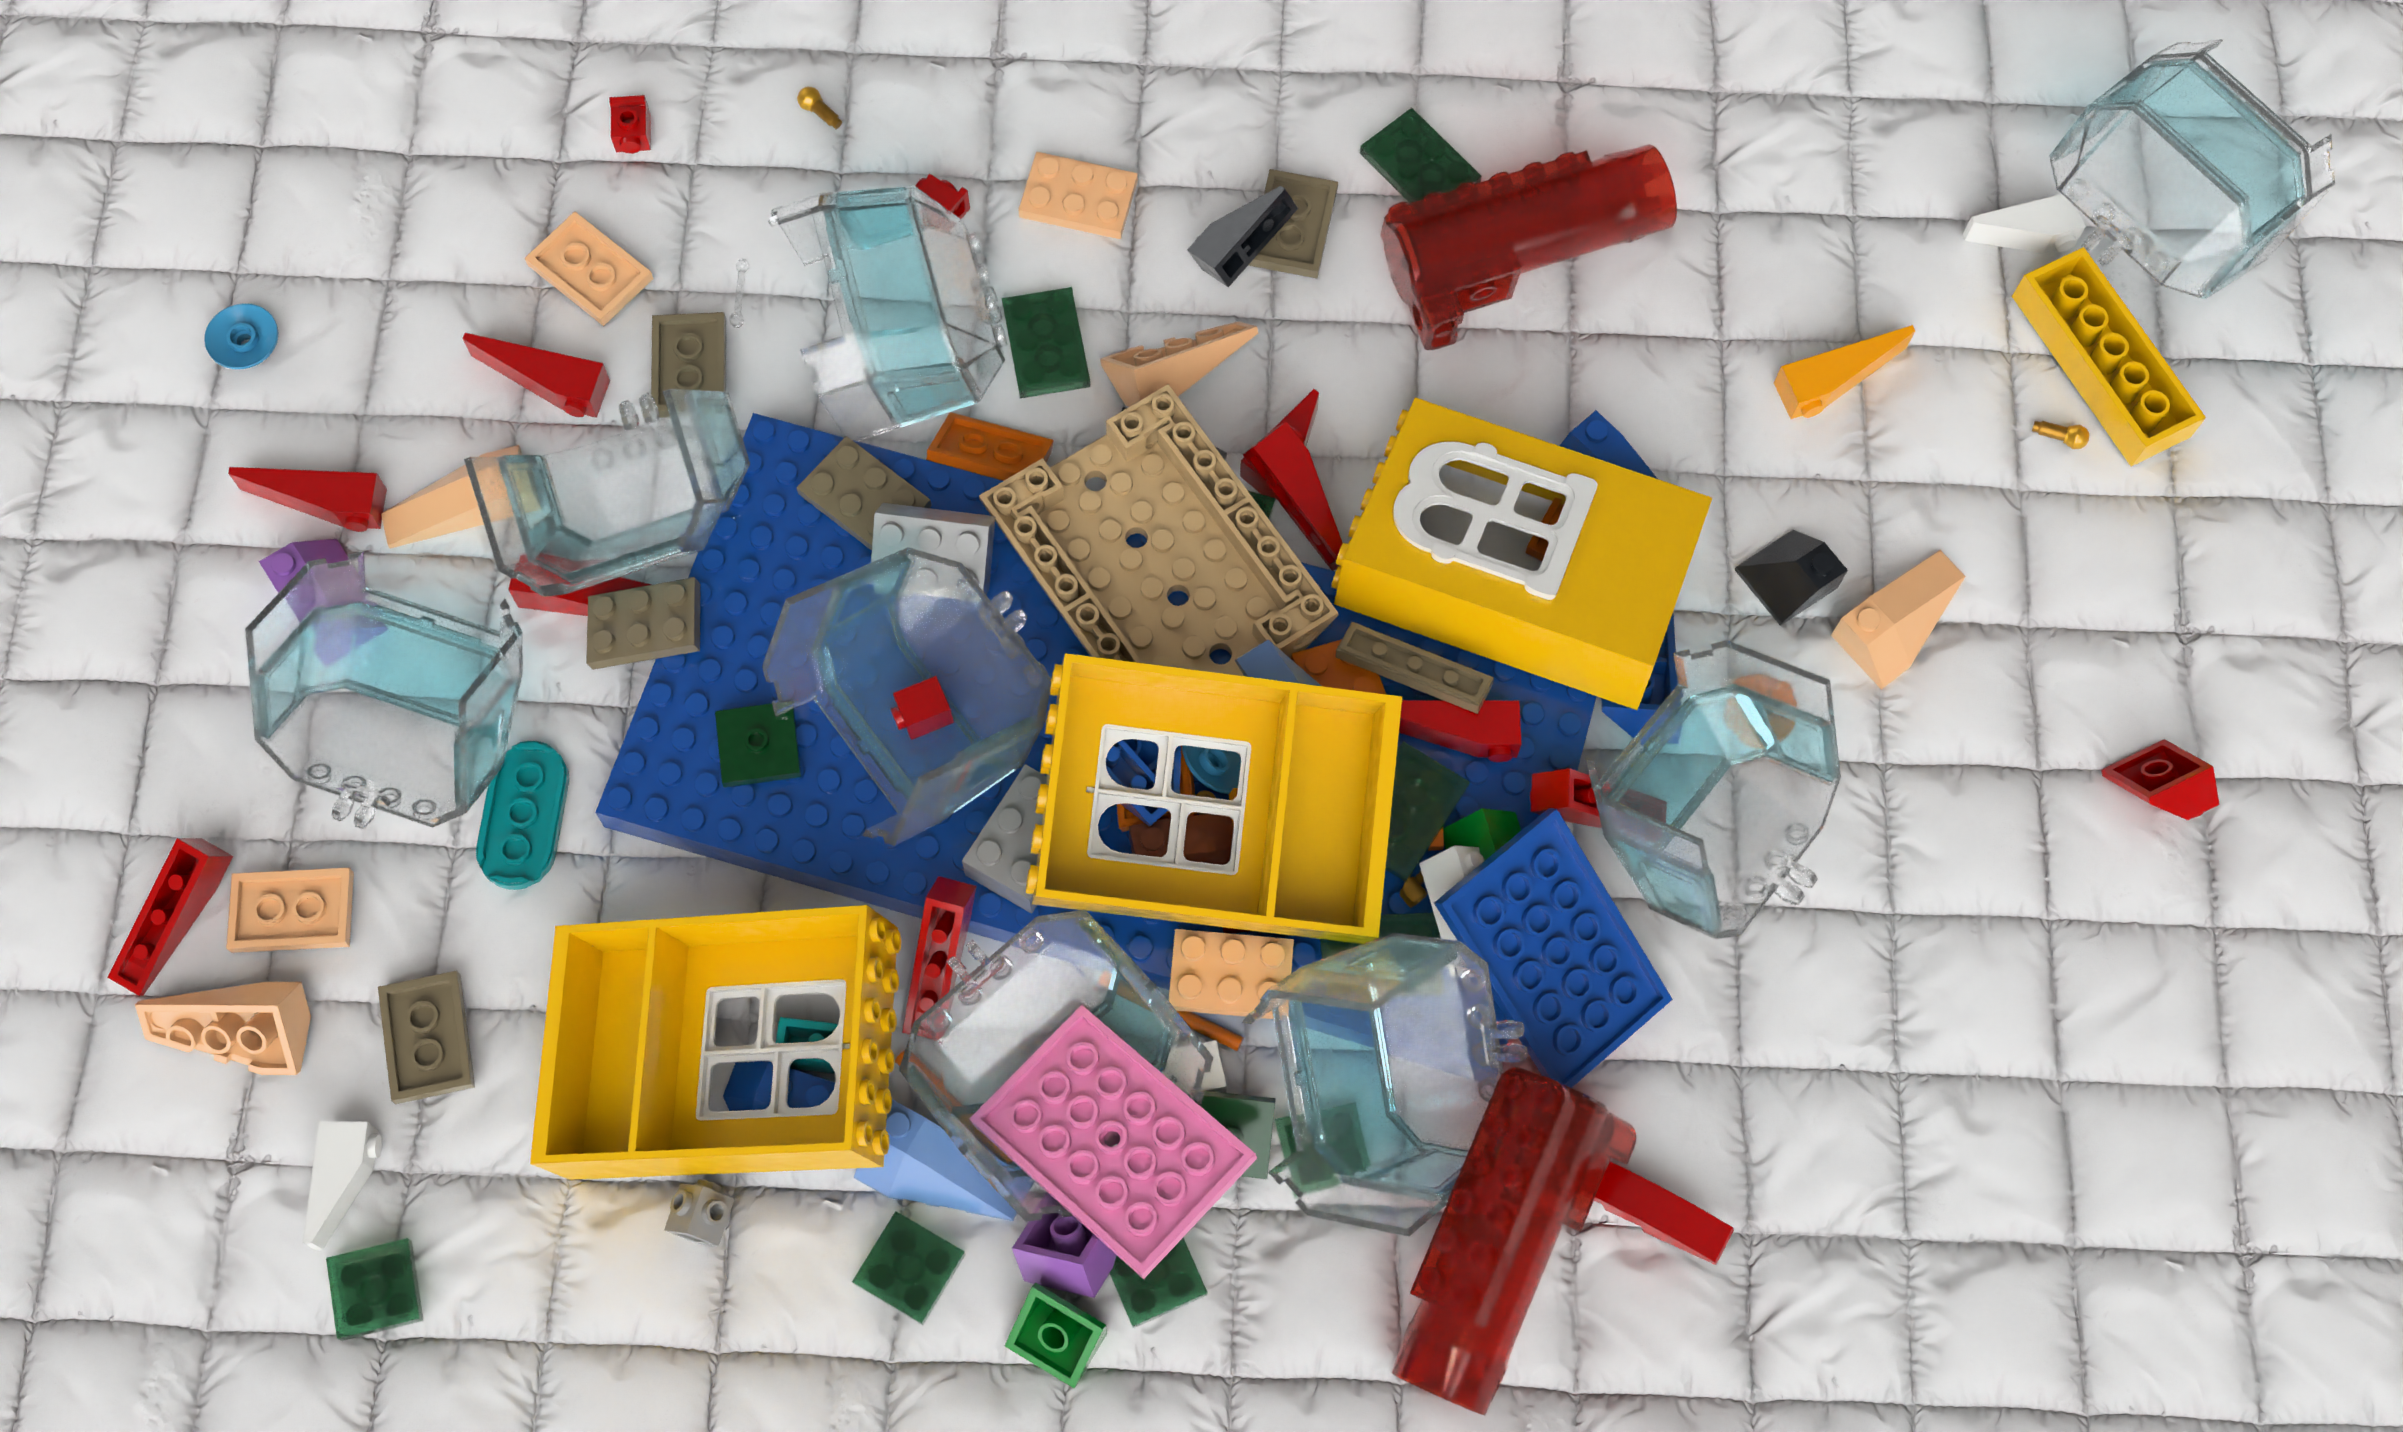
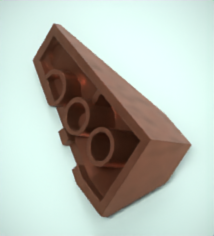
M1214 814L1188 816L1183 850L1184 857L1189 861L1227 864L1231 856L1232 819L1228 816ZM1171 818L1157 820L1150 827L1146 823L1129 826L1132 854L1163 857L1167 853Z

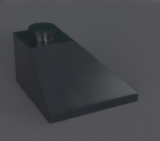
M1796 530L1790 531L1735 568L1737 574L1780 626L1836 590L1848 571L1825 542Z

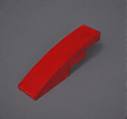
M1583 1148L1564 1181L1567 1189L1602 1204L1606 1211L1641 1226L1644 1233L1714 1265H1717L1734 1231L1732 1226L1698 1206Z

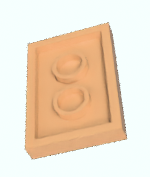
M1036 152L1019 206V218L1121 239L1137 185L1138 173Z
M573 212L525 257V261L531 269L602 326L607 324L654 279L649 269L577 212Z
M350 868L232 873L226 949L231 953L350 947L354 872Z
M1175 929L1168 1010L1288 1020L1294 939Z

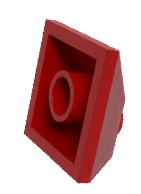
M2165 739L2101 770L2103 777L2133 795L2186 820L2198 817L2204 812L2220 805L2214 767Z

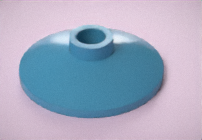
M237 304L223 309L213 317L206 328L204 342L207 352L219 365L229 369H246L260 364L270 356L277 345L279 332L274 318L267 310L253 304ZM248 339H249V341H248L247 343L241 345V343H242L244 340H248Z
M1182 745L1183 756L1188 768L1202 784L1216 792L1229 794L1233 788H1238L1241 757L1238 753Z

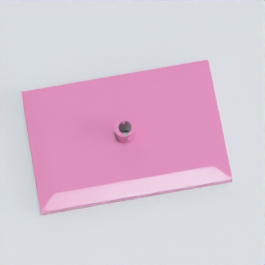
M1083 1005L969 1119L980 1132L1143 1279L1257 1159L1256 1153Z

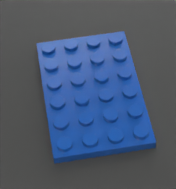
M1548 808L1434 902L1555 1095L1563 1096L1673 1000L1557 809Z

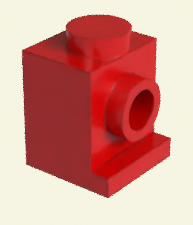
M645 95L609 97L611 106V139L615 151L633 154L639 151L651 150V114Z
M929 174L927 178L920 179L914 187L913 199L916 213L947 233H950L970 210L968 190L962 187L957 191L954 185L947 180H939Z

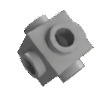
M699 1179L697 1185L680 1183L677 1193L672 1198L671 1211L664 1231L694 1243L719 1246L724 1229L731 1218L730 1211L734 1198L720 1193L722 1186L710 1181Z

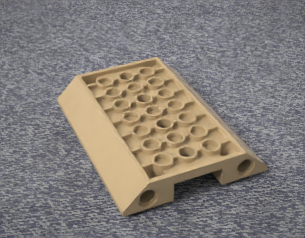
M1169 384L1106 420V435L1066 459L1049 467L1042 458L979 495L980 501L991 516H996L995 522L1090 657L1244 676L1235 662L1243 654L1264 641L1270 640L1291 659L1292 653L1305 650L1338 616L1335 607ZM1093 477H1099L1106 482L1105 487L1098 491L1088 489L1085 484ZM1132 534H1142L1146 537L1147 542L1142 547L1134 548L1128 545L1126 540ZM1174 591H1182L1188 595L1189 600L1185 604L1177 606L1169 602L1168 596ZM1224 649L1230 653L1231 659L1225 664H1216L1210 659V654L1214 650Z

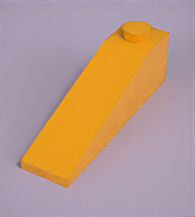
M1913 325L1781 366L1774 385L1790 419L1800 416L1810 418L1819 414L1836 399L1905 350L1915 333Z

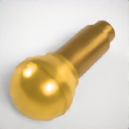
M805 87L800 90L797 101L802 109L814 112L835 129L841 126L842 121L839 119V116L823 102L816 88Z
M2035 421L2032 431L2037 432L2038 435L2061 440L2074 450L2085 447L2089 441V431L2082 425L2065 427L2045 421Z

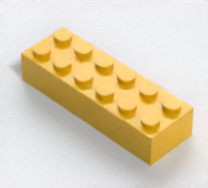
M2084 247L2023 276L2012 298L2130 466H2134L2191 438L2206 419L2205 415Z

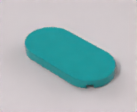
M524 741L511 746L512 749L508 750L505 754L502 753L496 759L490 773L476 845V859L487 879L504 889L520 890L540 882L551 870L556 857L569 786V771L561 755L550 745L539 741Z

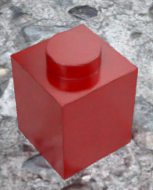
M937 676L893 693L896 707L890 709L898 730L906 728L911 740L954 723L951 709Z

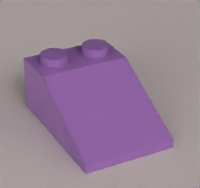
M1049 1193L1046 1194L1012 1247L1025 1282L1037 1283L1041 1286L1095 1298L1112 1270L1117 1256Z

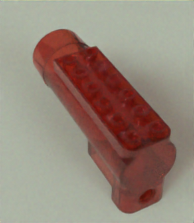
M1651 144L1606 154L1591 161L1587 151L1577 154L1567 152L1547 163L1533 162L1517 172L1510 174L1508 172H1500L1493 175L1489 180L1480 183L1467 182L1450 192L1443 194L1441 192H1433L1426 195L1422 200L1410 204L1408 202L1397 203L1389 208V213L1384 217L1380 236L1384 244L1386 261L1392 281L1400 298L1408 305L1425 350H1436L1456 343L1458 337L1456 330L1458 324H1461L1463 321L1464 313L1512 299L1520 274L1611 246L1632 243L1647 235L1672 228L1677 217L1676 194L1667 164L1658 149Z
M1513 1067L1506 1070L1500 1076L1410 1291V1294L1421 1298V1302L1407 1326L1391 1374L1447 1401L1478 1414L1486 1415L1507 1371V1364L1562 1226L1581 1232L1610 1159L1626 1165L1629 1162L1636 1144V1131L1630 1123L1608 1111L1607 1106L1600 1101L1543 1075L1520 1067Z

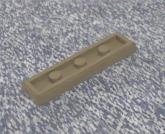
M1351 622L1336 649V658L1476 714L1479 713L1493 685L1494 677L1355 622Z

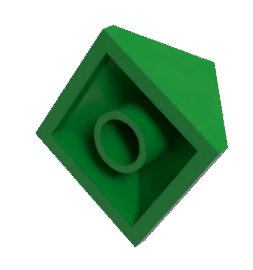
M1482 808L1443 828L1445 850L1455 845L1478 847L1484 860H1486L1521 831L1516 812Z
M1034 1283L1004 1346L1072 1388H1075L1106 1337L1107 1326L1041 1285Z

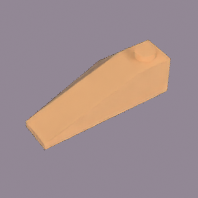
M1238 321L1198 331L1195 333L1196 339L1194 340L1191 338L1176 339L1173 337L1163 340L1165 347L1144 350L1143 345L1101 358L1100 362L1126 406L1130 407L1169 384L1177 396H1180L1256 336L1258 328L1257 326Z
M517 445L482 454L381 513L388 547L391 549L535 512L521 448Z
M1939 550L1843 616L1831 636L1882 690L1910 668L1966 576Z
M260 982L141 1000L135 1004L146 1040L185 1052H190L193 1049L213 1054L214 1060L227 1064L232 1060L249 1065L248 1071L261 1075H297L301 1071L311 1019L302 982Z

